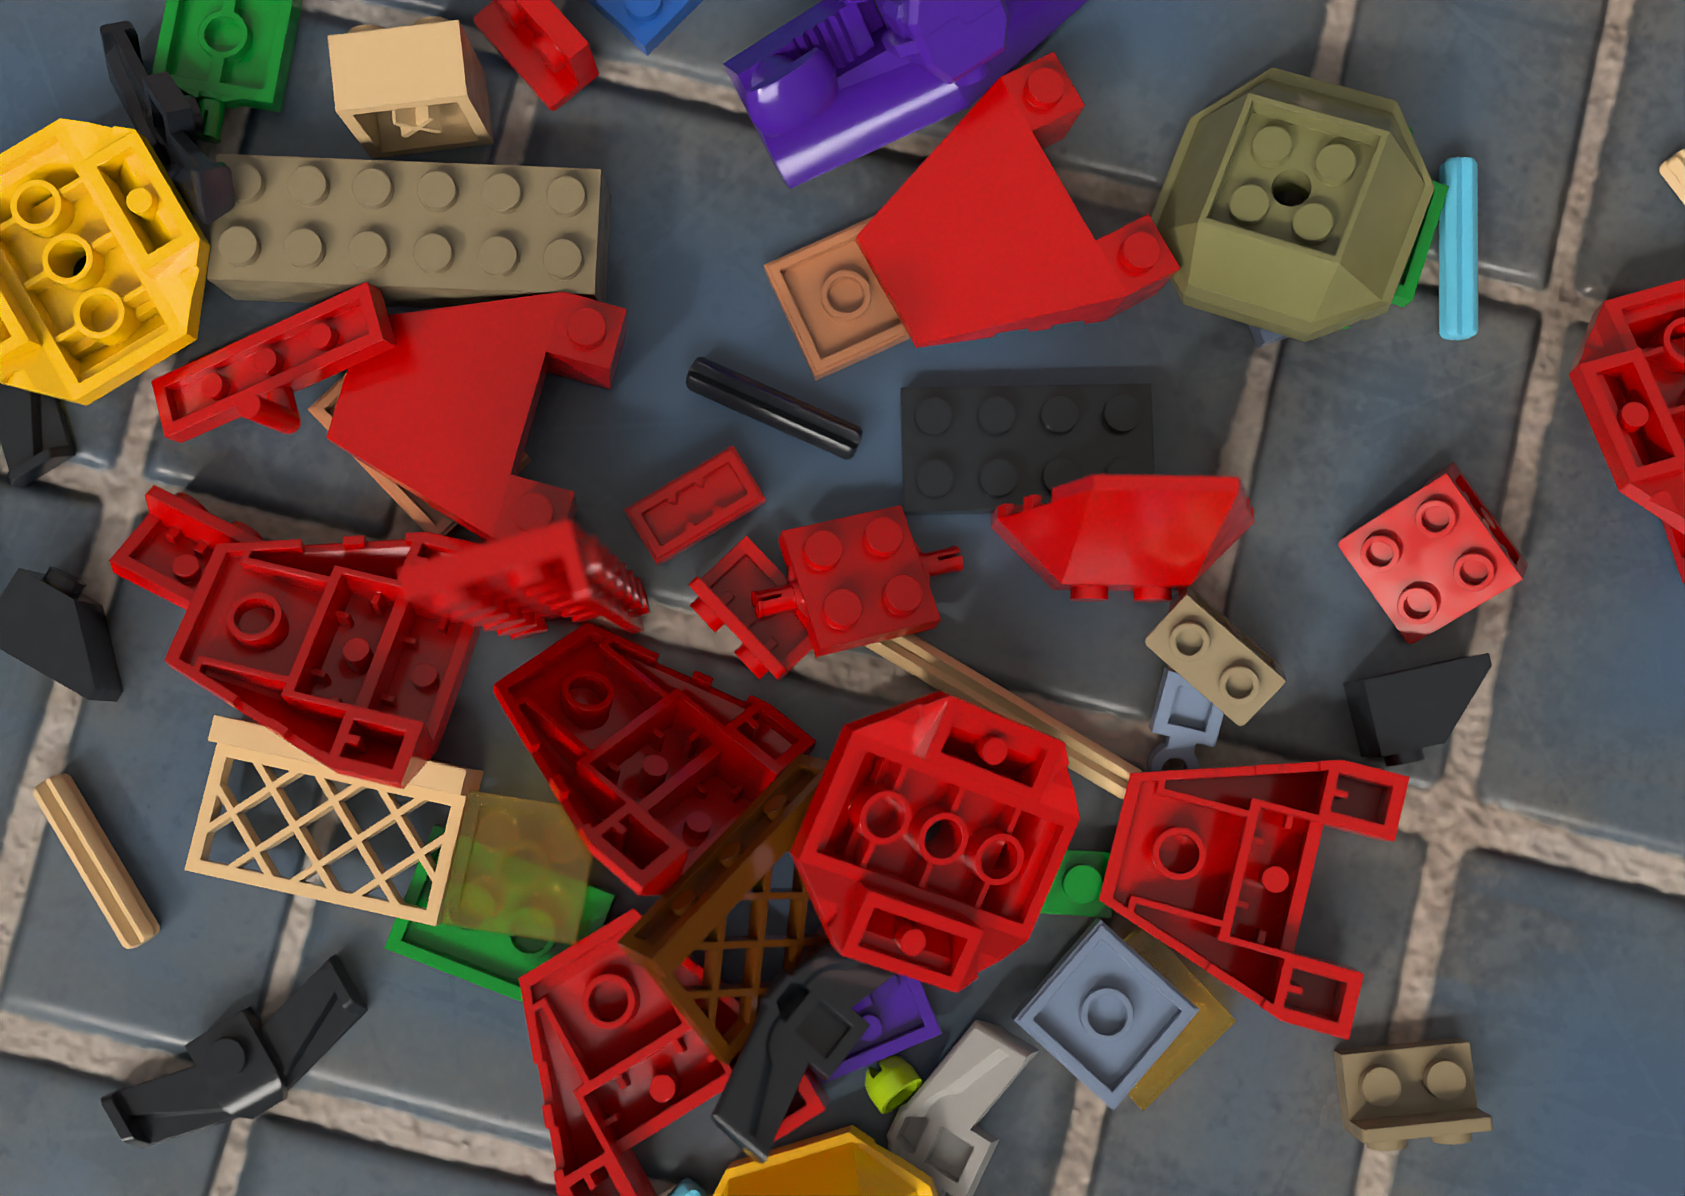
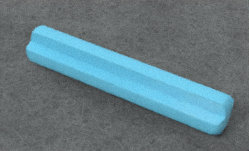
M1452 157L1446 159L1445 163L1439 167V183L1449 186L1439 217V334L1446 340L1470 339L1478 332V164L1472 157Z

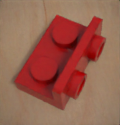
M493 0L474 16L473 20L477 29L551 111L558 110L599 76L589 43L551 0Z

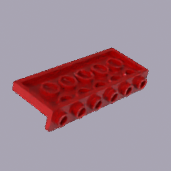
M570 519L397 569L405 600L433 609L434 614L450 615L454 621L464 620L468 622L469 626H481L484 628V631H495L498 636L510 635L511 640L524 639L548 631L546 621L561 616L571 617L573 622H582L602 616L629 633L635 634L644 631L641 616L651 613L641 577H636L633 570L628 571L625 562L619 563L616 554L610 555L607 546H600L595 535L589 537Z

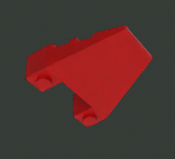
M1054 52L1001 76L855 238V242L916 348L994 337L996 333L1028 329L1029 332L1050 329L1053 325L1084 321L1085 324L1103 322L1156 295L1181 269L1149 214L1097 240L1091 234L1043 151L1044 148L1065 138L1085 106Z
M562 291L388 315L397 347L347 369L326 438L396 485L399 484L439 513L447 518L450 517L470 530L486 543L568 519L573 522L577 510L574 491L518 477L517 473L547 373L611 390L627 334V309Z
M1346 760L1130 773L1099 901L1170 948H1173L1224 984L1229 985L1280 1021L1349 1040L1364 973L1352 966L1294 951L1323 826L1380 841L1395 842L1410 777Z
M636 908L629 910L519 978L534 1064L538 1065L544 1098V1104L541 1106L545 1129H549L556 1165L553 1173L558 1196H657L632 1147L722 1092L742 1051L741 1049L728 1065L717 1060L645 968L632 962L617 944L643 916ZM690 954L673 974L682 986L702 985L704 965ZM720 979L719 984H726ZM741 996L718 997L715 1028L722 1036L738 1019ZM693 999L699 1006L700 999ZM808 1067L804 1072L773 1142L826 1110L831 1102L817 1076Z

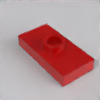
M734 445L627 507L624 511L655 563L660 566L764 504L766 498Z

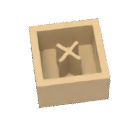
M424 17L416 20L410 26L383 28L377 25L366 24L355 26L348 33L328 35L335 111L372 159L494 144L486 73L459 20L449 21L442 17Z

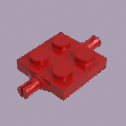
M898 505L783 530L778 543L787 567L786 585L752 591L751 603L752 608L755 607L754 614L758 619L763 616L793 610L806 627L815 657H820L935 629L941 621V617L930 589V577L961 572L963 570L962 555L958 556L960 549L956 545L923 553L913 540L902 506Z

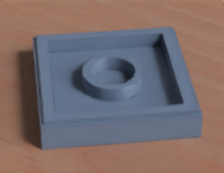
M1096 918L1011 1017L1114 1111L1200 1009L1104 922Z

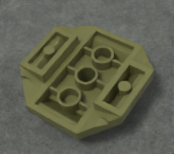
M1272 67L1189 118L1152 212L1151 219L1181 268L1170 279V282L1184 305L1299 341L1309 342L1336 332L1362 319L1365 321L1388 312L1435 186L1397 101ZM1284 191H1294L1302 195L1306 201L1297 206H1285L1277 202L1274 197Z

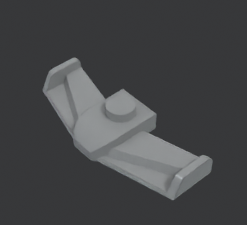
M976 1019L908 1103L900 1105L886 1135L888 1140L887 1150L902 1157L932 1177L938 1196H945V1191L952 1196H973L1000 1140L977 1126V1124L1039 1050L996 1024Z

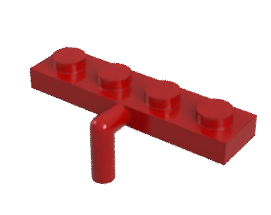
M369 282L362 283L152 380L151 383L165 438L182 444L239 417L246 418L283 434L297 432L301 426V417L294 395L295 392L397 347L381 289Z

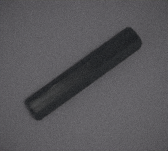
M697 357L688 371L685 383L690 391L845 460L851 459L860 445L863 436V430L860 426L707 358Z

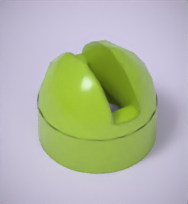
M890 1055L878 1061L883 1069L881 1072L869 1066L865 1073V1088L870 1099L882 1114L890 1113L900 1107L917 1092L922 1084V1079L914 1068L897 1055Z

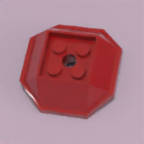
M1685 279L1604 301L1592 315L1568 375L1619 492L1685 535Z
M941 690L844 724L790 850V854L828 939L836 951L842 956L959 993L978 978V972L1003 960L1027 942L1080 820L1075 790L1067 769L1069 760L1065 742ZM941 820V826L936 836L925 842V835L929 827L936 821Z

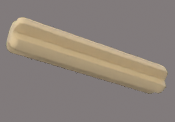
M57 774L38 784L33 789V796L122 946L126 949H132L154 938L160 932V925L72 777L68 774Z

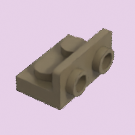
M1191 586L1180 590L1172 598L1169 612L1145 639V644L1239 726L1245 725L1287 682L1282 665Z
M1458 1037L1333 1050L1343 1129L1362 1143H1366L1367 1148L1371 1150H1401L1408 1147L1407 1139L1431 1137L1433 1142L1439 1144H1464L1473 1140L1472 1133L1494 1130L1492 1115L1478 1108L1469 1041Z

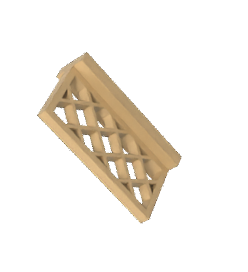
M214 715L208 741L216 742L217 744L184 870L428 925L438 926L442 924L471 797L478 796L484 771L430 759L404 789H399L337 774L255 721ZM234 759L253 763L266 787L241 803H238L228 786ZM271 767L288 770L289 772L277 779ZM305 774L315 776L328 800L300 818L283 788ZM332 780L352 785L339 793ZM365 788L375 789L379 792L391 814L365 831H362L345 801ZM394 794L414 799L401 807ZM272 796L289 826L261 842L245 813ZM428 801L451 806L445 833L425 846L407 815ZM222 804H223L224 807H225V809L227 810V812H225L224 814H222V815L220 816V812H221V808H222ZM334 809L352 839L324 857L306 827ZM233 821L250 851L230 864L210 860L209 855L215 832ZM397 822L415 853L386 871L368 840ZM295 834L312 865L290 878L280 875L268 851ZM441 847L436 865L430 854ZM358 848L375 879L353 892L344 890L329 865ZM256 860L262 871L245 868V866ZM419 861L433 882L427 908L405 903L391 880ZM318 873L324 885L306 880ZM381 887L387 899L368 894Z

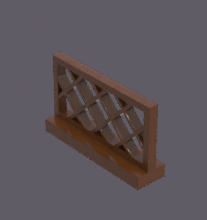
M799 754L617 942L632 962L645 968L715 1058L726 1065L744 1047L760 1012V998L778 977L777 975L772 981L760 982L764 947L785 946L781 973L783 970H792L829 942L823 925L816 933L804 934L807 904L810 896L795 863L792 888H771L773 865L785 852H790L829 760ZM770 899H790L787 934L765 935ZM740 900H751L748 935L725 936L727 914ZM746 948L742 983L719 984L723 949ZM693 950H706L702 985L682 986L673 972ZM741 996L738 1019L722 1036L715 1028L718 997ZM693 999H700L699 1006Z

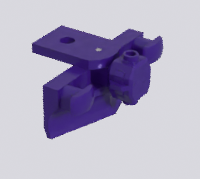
M823 0L729 59L723 65L774 166L786 186L791 189L970 107L1001 76L1007 74L1088 0H874L879 13L873 0Z

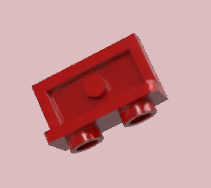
M153 485L144 495L149 514L109 561L113 573L187 610L216 544L264 540L257 531L245 523L239 521L229 523L209 513L199 501L188 494L178 492L174 495Z
M747 535L701 578L696 576L688 584L698 596L690 604V607L715 633L724 625L731 630L742 642L734 653L759 680L770 672L780 681L813 650L806 627L793 610L763 616L759 619L755 616V607L752 608L751 592L786 585V577Z

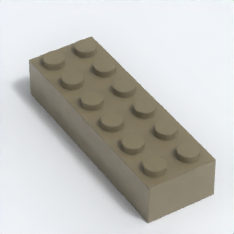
M216 154V162H223L231 169L236 202L230 211L211 223L207 279L234 300L321 303L362 283L369 282L381 289L385 306L444 308L562 291L606 303L611 193L601 169Z

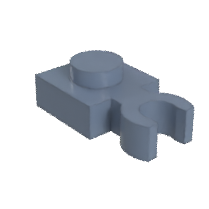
M1164 667L1149 723V729L1153 733L1165 735L1164 742L1155 746L1150 752L1147 760L1148 772L1162 771L1164 763L1171 758L1182 759L1184 762L1183 770L1200 769L1198 759L1194 755L1196 743L1215 747L1224 715L1221 710L1173 668Z

